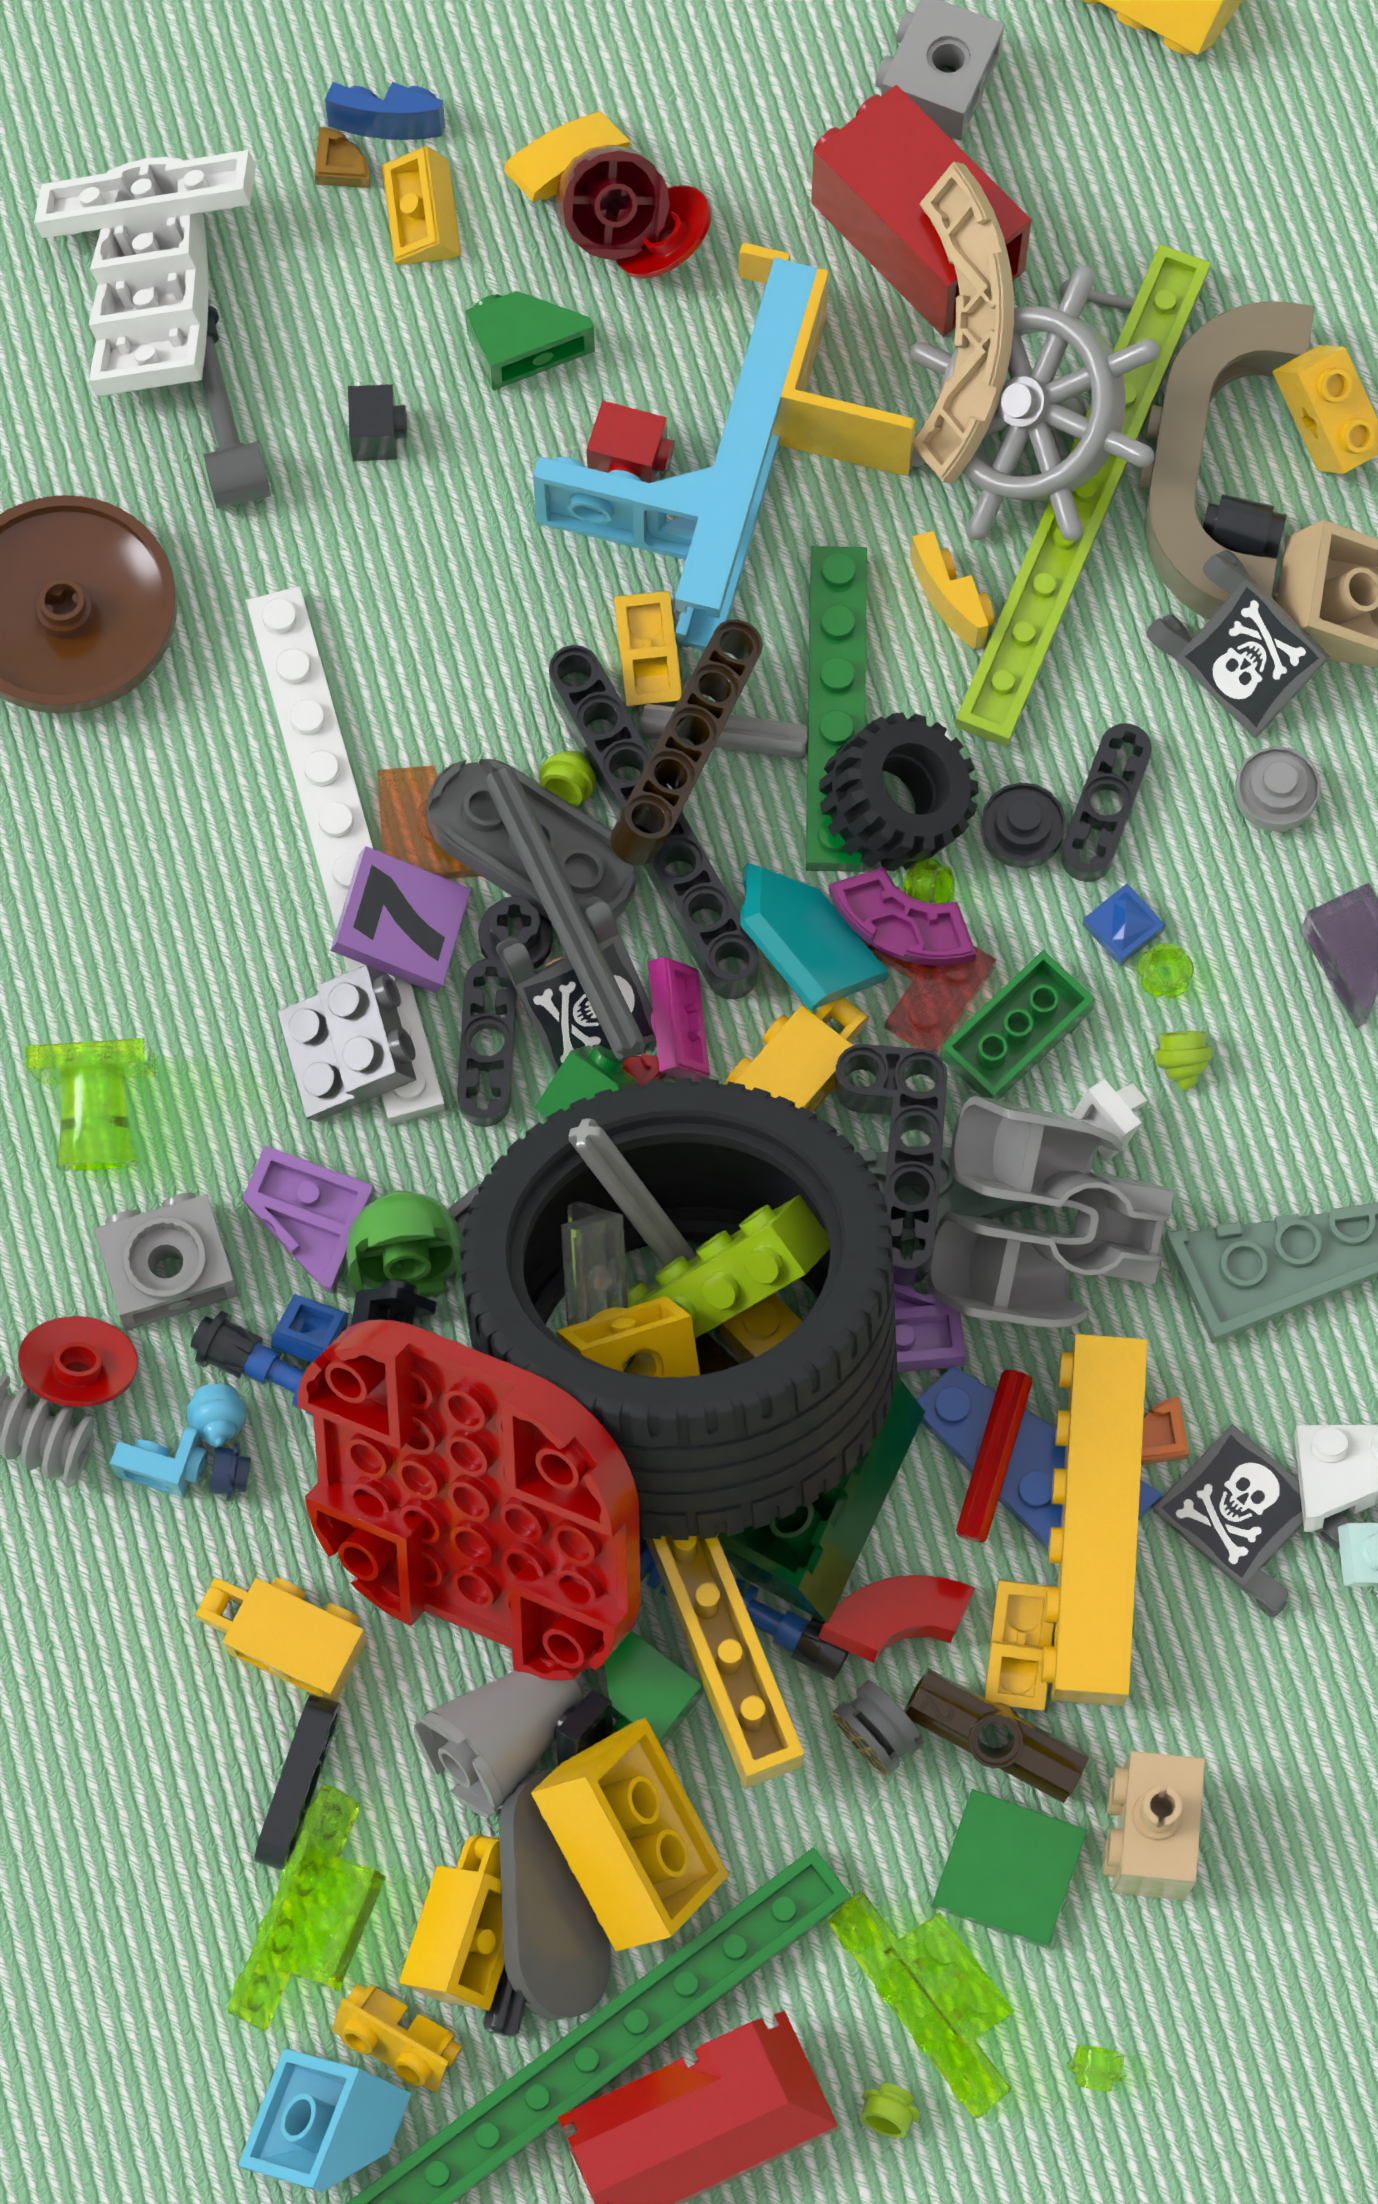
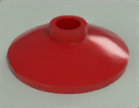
M687 185L668 187L670 207L665 226L657 237L653 235L650 241L646 237L643 240L644 245L641 247L643 250L635 256L616 260L619 267L626 274L634 278L657 277L678 267L696 251L709 230L712 218L709 200L699 189Z
M83 1316L56 1318L37 1326L24 1338L18 1353V1368L26 1385L40 1397L50 1402L70 1407L97 1406L119 1397L133 1383L138 1365L135 1347L122 1331L107 1322Z

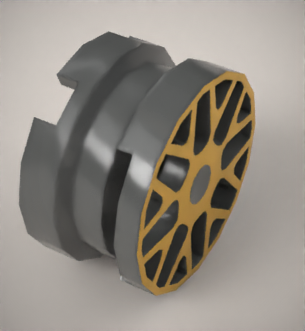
M867 1680L856 1690L857 1698L850 1704L842 1702L832 1711V1717L843 1734L861 1755L883 1775L889 1776L900 1766L899 1758L904 1753L914 1754L925 1741L921 1737L917 1739L921 1733L902 1708L873 1681Z

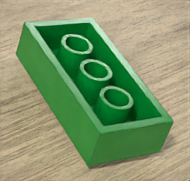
M1042 950L941 1046L940 1057L979 1096L999 1100L1093 1010L1095 998L1051 956Z

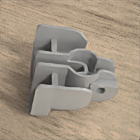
M979 1096L970 1097L964 1103L958 1115L953 1132L951 1167L956 1181L965 1187L990 1197L1055 1207L1066 1206L1078 1209L1073 1234L1002 1225L985 1217L955 1212L946 1213L940 1219L935 1231L933 1260L930 1272L928 1273L930 1293L936 1300L970 1317L1047 1328L1076 1325L1087 1317L1089 1308L1070 1300V1271L1083 1276L1101 1275L1156 1284L1162 1256L1158 1252L1165 1221H1169L1175 1192L1148 1182L1092 1173L1094 1156L1100 1145L1118 1152L1122 1150V1142L1116 1135L1074 1117L1058 1113L1023 1108L1008 1101Z

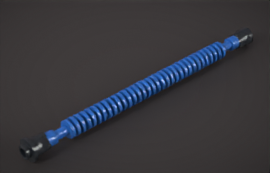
M225 1311L219 1312L214 1319L206 1316L201 1321L190 1345L192 1349L197 1351L196 1364L202 1367H207L211 1364L239 1379L244 1374L263 1385L271 1381L294 1393L292 1406L298 1408V1390L302 1376L305 1373L304 1371L280 1360L281 1354L263 1345L262 1337L231 1322V1315ZM639 1533L640 1582L644 1580L647 1573H650L647 1586L656 1589L661 1581V1577L649 1547L645 1544L646 1540L643 1538V1534ZM736 1578L735 1582L753 1626L774 1636L772 1643L792 1652V1659L835 1680L849 1652L818 1639L825 1622L813 1616L809 1621L789 1610L784 1615L755 1600L759 1588L750 1585L745 1594H742L745 1581ZM662 1585L660 1593L668 1596L664 1585Z

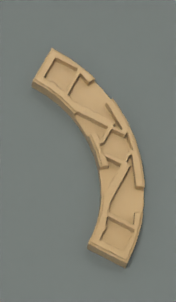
M953 161L919 204L939 234L949 263L954 264L960 294V296L955 297L956 327L954 345L958 346L952 376L948 381L944 382L934 409L913 441V447L942 482L954 484L971 461L985 437L996 412L1006 381L1014 330V289L1003 233L994 210L980 184L965 164Z

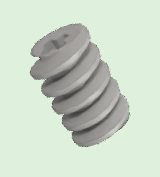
M3 1374L0 1377L1 1456L7 1460H12L21 1454V1464L24 1468L33 1470L42 1464V1474L45 1478L54 1480L63 1474L64 1485L67 1488L72 1487L84 1469L94 1442V1435L92 1434L94 1416L91 1414L86 1415L77 1426L71 1424L73 1407L64 1406L56 1416L50 1415L52 1402L41 1398L34 1407L29 1405L31 1389L26 1384L13 1397L7 1395L10 1377Z

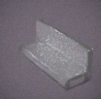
M581 1201L568 1205V1223L561 1225L567 1327L587 1321L605 1309L614 1307L628 1308L623 1215Z

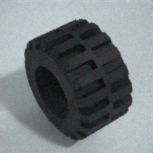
M904 712L892 713L886 719L881 716L872 721L835 751L836 754L828 759L824 767L828 774L820 780L819 791L826 794L827 798L820 802L822 815H830L832 823L827 826L833 837L838 834L841 835L845 840L842 848L849 855L856 851L862 854L861 863L870 867L881 861L882 868L884 867L886 871H895L901 866L908 870L917 867L923 861L929 860L955 841L969 827L967 820L975 815L978 805L971 800V798L979 793L978 781L970 779L969 774L975 770L971 758L963 759L959 751L964 746L957 737L950 741L945 736L947 728L938 722L931 727L928 726L926 717L914 714L909 719H906ZM882 771L895 775L908 787L914 799L915 814L900 808L890 798L883 784Z

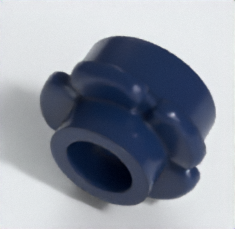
M235 1443L234 1449L218 1447L215 1451L209 1494L227 1496L226 1501L228 1502L233 1500L234 1491L246 1493L251 1457L239 1456L240 1444Z

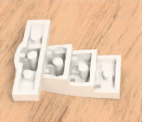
M249 150L184 161L181 158L171 157L144 158L118 166L105 174L41 184L34 224L42 239L101 229L90 267L98 284L89 320V327L96 339L89 383L96 396L202 380L208 321V259L203 212L250 205L256 165Z

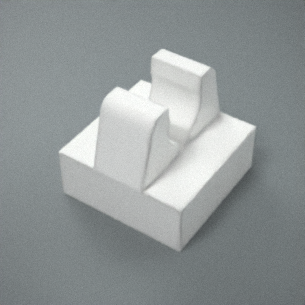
M1103 1079L1087 1090L1070 1117L1116 1135L1122 1142V1150H1124L1142 1123L1137 1117L1136 1110L1144 1106L1148 1100L1134 1083L1115 1091ZM1102 1145L1098 1147V1151L1106 1160L1119 1153Z

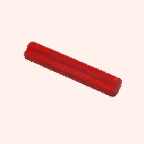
M1006 1369L1001 1373L956 1528L958 1536L972 1542L984 1543L988 1538L1033 1382L1032 1377L1023 1372Z

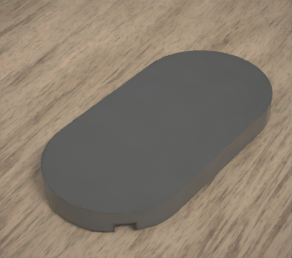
M480 759L479 763L471 762L465 764L466 760L451 764L437 776L428 795L425 817L431 836L447 854L511 896L526 898L533 907L537 908L540 915L550 920L487 789L486 777L491 772L499 771L503 767H510L514 769L579 905L593 896H598L609 905L615 920L625 911L637 884L636 872L634 874L632 864L621 860L613 851L610 841L611 830L553 792L540 786L539 783L516 768L498 760Z
M546 1771L527 1776L518 1783L520 1785L513 1794L507 1796L501 1808L499 1843L503 1954L507 1977L514 1991H522L524 1997L530 2002L524 2005L539 2017L549 2020H562L589 2012L602 1998L610 1976V1940L598 1922L594 1910L575 1875L569 1868L564 1854L531 1795V1792L553 1772Z

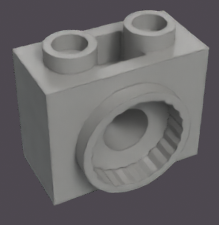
M920 0L915 13L908 10L905 12L896 35V42L900 43V46L894 58L886 55L883 59L876 77L875 87L882 89L881 96H883L897 84L949 137L961 141L975 109L982 100L983 91L1002 52L1005 24L942 0ZM941 66H952L956 68L957 71L947 73L942 72L937 68Z
M194 1193L174 1195L162 1202V1208L139 1214L137 1210L119 1212L108 1217L105 1220L106 1225L93 1228L118 1313L126 1331L239 1296L207 1194L197 1197ZM174 1257L183 1262L181 1270L171 1278H160L153 1274L155 1266L165 1258Z

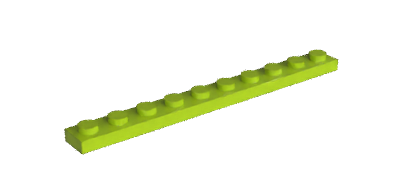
M1159 244L1113 351L1116 353L1144 339H1152L1159 346V355L1155 360L1123 374L1126 405L1120 433L1138 441L1151 411V405L1154 404L1207 279L1211 262ZM1092 402L1085 416L1087 418L1090 417ZM1075 439V442L1072 446L1069 455L1076 448V446L1080 442V439ZM1111 454L1097 474L1072 492L1083 526V534L1076 541H1068L1062 537L1051 501L1049 500L956 717V728L1008 747L1129 462Z

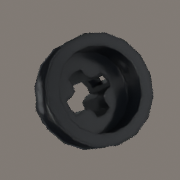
M517 896L506 897L490 906L481 918L478 929L481 953L485 959L495 958L500 960L496 946L511 937L508 936L507 930L510 918L519 917L523 927L520 929V935L515 938L526 947L535 970L542 966L551 953L553 945L551 921L540 915L537 908L533 907L526 898Z

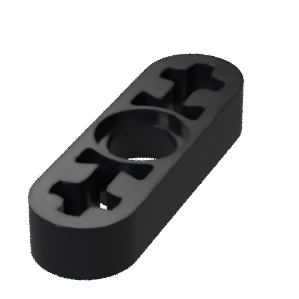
M1128 723L1115 725L1108 729L1101 739L1062 848V865L1065 871L1076 880L1082 882L1099 880L1108 873L1112 866L1146 773L1152 750L1149 736L1136 725ZM1123 742L1134 745L1133 755L1135 756L1128 758L1121 778L1118 775L1112 774L1117 757V751L1114 749H1120ZM1111 790L1120 796L1123 807L1116 814L1102 815L1092 808L1090 798L1097 791ZM1093 828L1101 831L1096 847V854L1100 857L1093 856L1090 863L1087 864L1079 861L1080 851L1077 849L1085 847L1090 829Z
M495 958L483 959L473 964L468 970L464 982L457 1097L459 1109L463 1117L471 1124L480 1127L493 1126L502 1121L508 1114L511 1104L518 993L501 960ZM488 976L498 977L499 986L507 987V989H499L496 992V1014L485 1013L483 989L476 988V986L485 985ZM476 1012L478 1015L472 1016V1013ZM507 1014V1017L503 1018L499 1015ZM483 1029L498 1031L505 1040L502 1049L492 1056H482L476 1053L471 1047V1040L478 1031ZM469 1067H473V1068L476 1069V1070L468 1071ZM504 1068L502 1073L496 1071ZM479 1070L491 1071V1093L495 1097H500V1099L490 1100L488 1109L484 1110L477 1109L476 1100L468 1098L469 1096L478 1095L480 1091Z
M314 1694L308 1697L258 1840L254 1859L256 1863L282 1871L287 1869L338 1723L341 1703Z

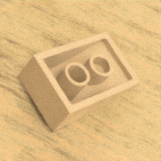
M1321 520L1287 536L1277 604L1331 656L1328 660L1378 668V539L1330 521Z

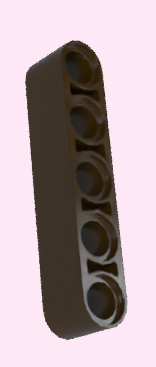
M739 619L722 622L715 629L612 830L610 837L612 849L617 857L624 862L632 865H646L654 861L671 833L761 655L763 647L761 635L748 622ZM724 652L729 653V654H732V655H733L734 657H736L737 659H734V658L729 657V656H728L727 654H725ZM703 695L711 697L716 702L706 699ZM680 737L688 739L694 745L685 743ZM658 781L667 783L672 789L663 787ZM635 825L645 827L651 834L641 832Z

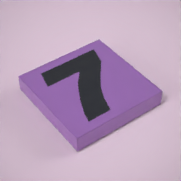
M365 846L358 856L330 951L437 993L445 981L471 889Z

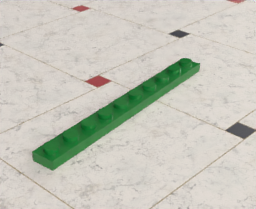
M814 1847L346 2204L455 2203L559 2123L558 2116L583 2105L851 1899L850 1893Z

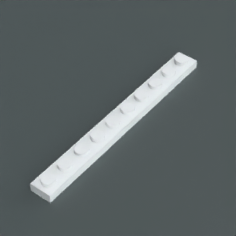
M300 586L245 601L336 930L358 856L365 846L372 849L373 846ZM343 956L347 972L365 965ZM389 975L394 980L400 993L401 1004L397 1007L402 1028L407 1031L414 1044L416 1056L412 1060V1065L417 1079L414 1082L381 1095L388 1123L393 1125L445 1111V1105L411 983Z

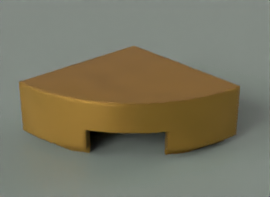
M319 127L314 174L316 185L370 188L369 167L361 151L346 139V136L340 131Z

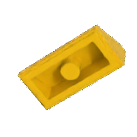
M424 146L382 164L394 263L405 265L446 260L460 256L461 247L450 164L447 158L430 147Z

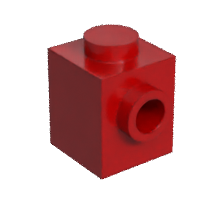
M602 400L586 449L587 468L606 473L613 470H622L636 475L643 482H655L658 471L667 473L675 446L674 440L667 439V417Z

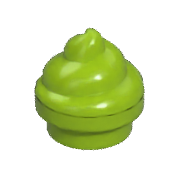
M564 751L554 754L544 761L539 771V785L553 792L574 807L588 800L596 785L595 772L589 760L580 751Z
M1179 1031L1159 1034L1160 1048L1154 1049L1157 1066L1165 1069L1167 1077L1177 1082L1179 1088L1183 1091H1187L1197 1083L1199 1074L1207 1069L1209 1060L1213 1056L1212 1045H1206L1205 1031Z

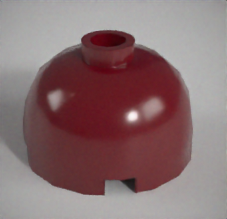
M611 144L589 148L575 157L560 176L556 192L558 217L570 239L590 255L609 260L633 257L643 250L641 247L644 245L643 240L647 237L650 241L653 235L657 237L664 228L670 207L667 184L654 164L633 149Z

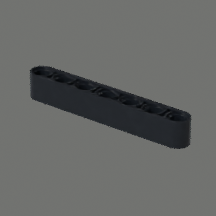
M566 646L557 651L550 660V693L579 750L589 760L595 772L596 781L618 819L640 776L631 781H621L613 776L614 771L618 768L629 766L638 769L642 773L651 754L596 655L584 646ZM574 672L582 673L589 678L583 685L576 687L568 686L561 680L566 675ZM599 719L608 720L615 725L612 730L603 734L594 733L587 726ZM658 781L660 785L669 789L667 783ZM681 811L659 855L654 861L643 865L708 986L715 994L722 998H742L750 993L757 983L758 951L755 943L740 926V916ZM635 825L641 832L651 834L645 827ZM676 861L686 862L694 868L690 874L683 877H674L664 869L670 863ZM711 909L717 912L720 919L714 924L705 926L694 922L691 916L698 910ZM736 957L743 960L747 967L740 973L727 974L721 971L717 965L725 958Z

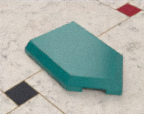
M746 863L743 868L742 884L745 888V903L740 911V926L810 1011L888 979L890 975L886 968L857 933L851 929L821 890L763 867Z

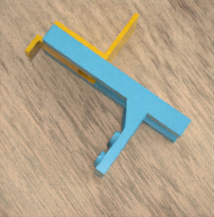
M742 243L738 275L743 279L764 283L766 287L713 467L647 483L626 471L613 470L606 473L586 468L583 463L573 458L557 457L553 460L539 456L533 475L537 524L686 560L675 596V610L681 611L675 631L676 644L703 651L707 647L715 629L722 622L729 620L779 445L903 476L909 475L912 461L915 420L913 418L806 392L826 323L829 270L791 262L790 253L749 243ZM666 514L681 518L666 521Z

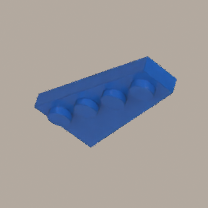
M952 1366L917 1399L925 1411L921 1423L972 1474L996 1392ZM1024 1410L998 1501L1048 1550L1050 1528L1061 1527L1062 1505L1052 1504L1051 1495L1054 1468L1064 1469L1066 1446H1055V1428L1027 1410ZM1141 1480L1138 1521L1163 1496V1493Z

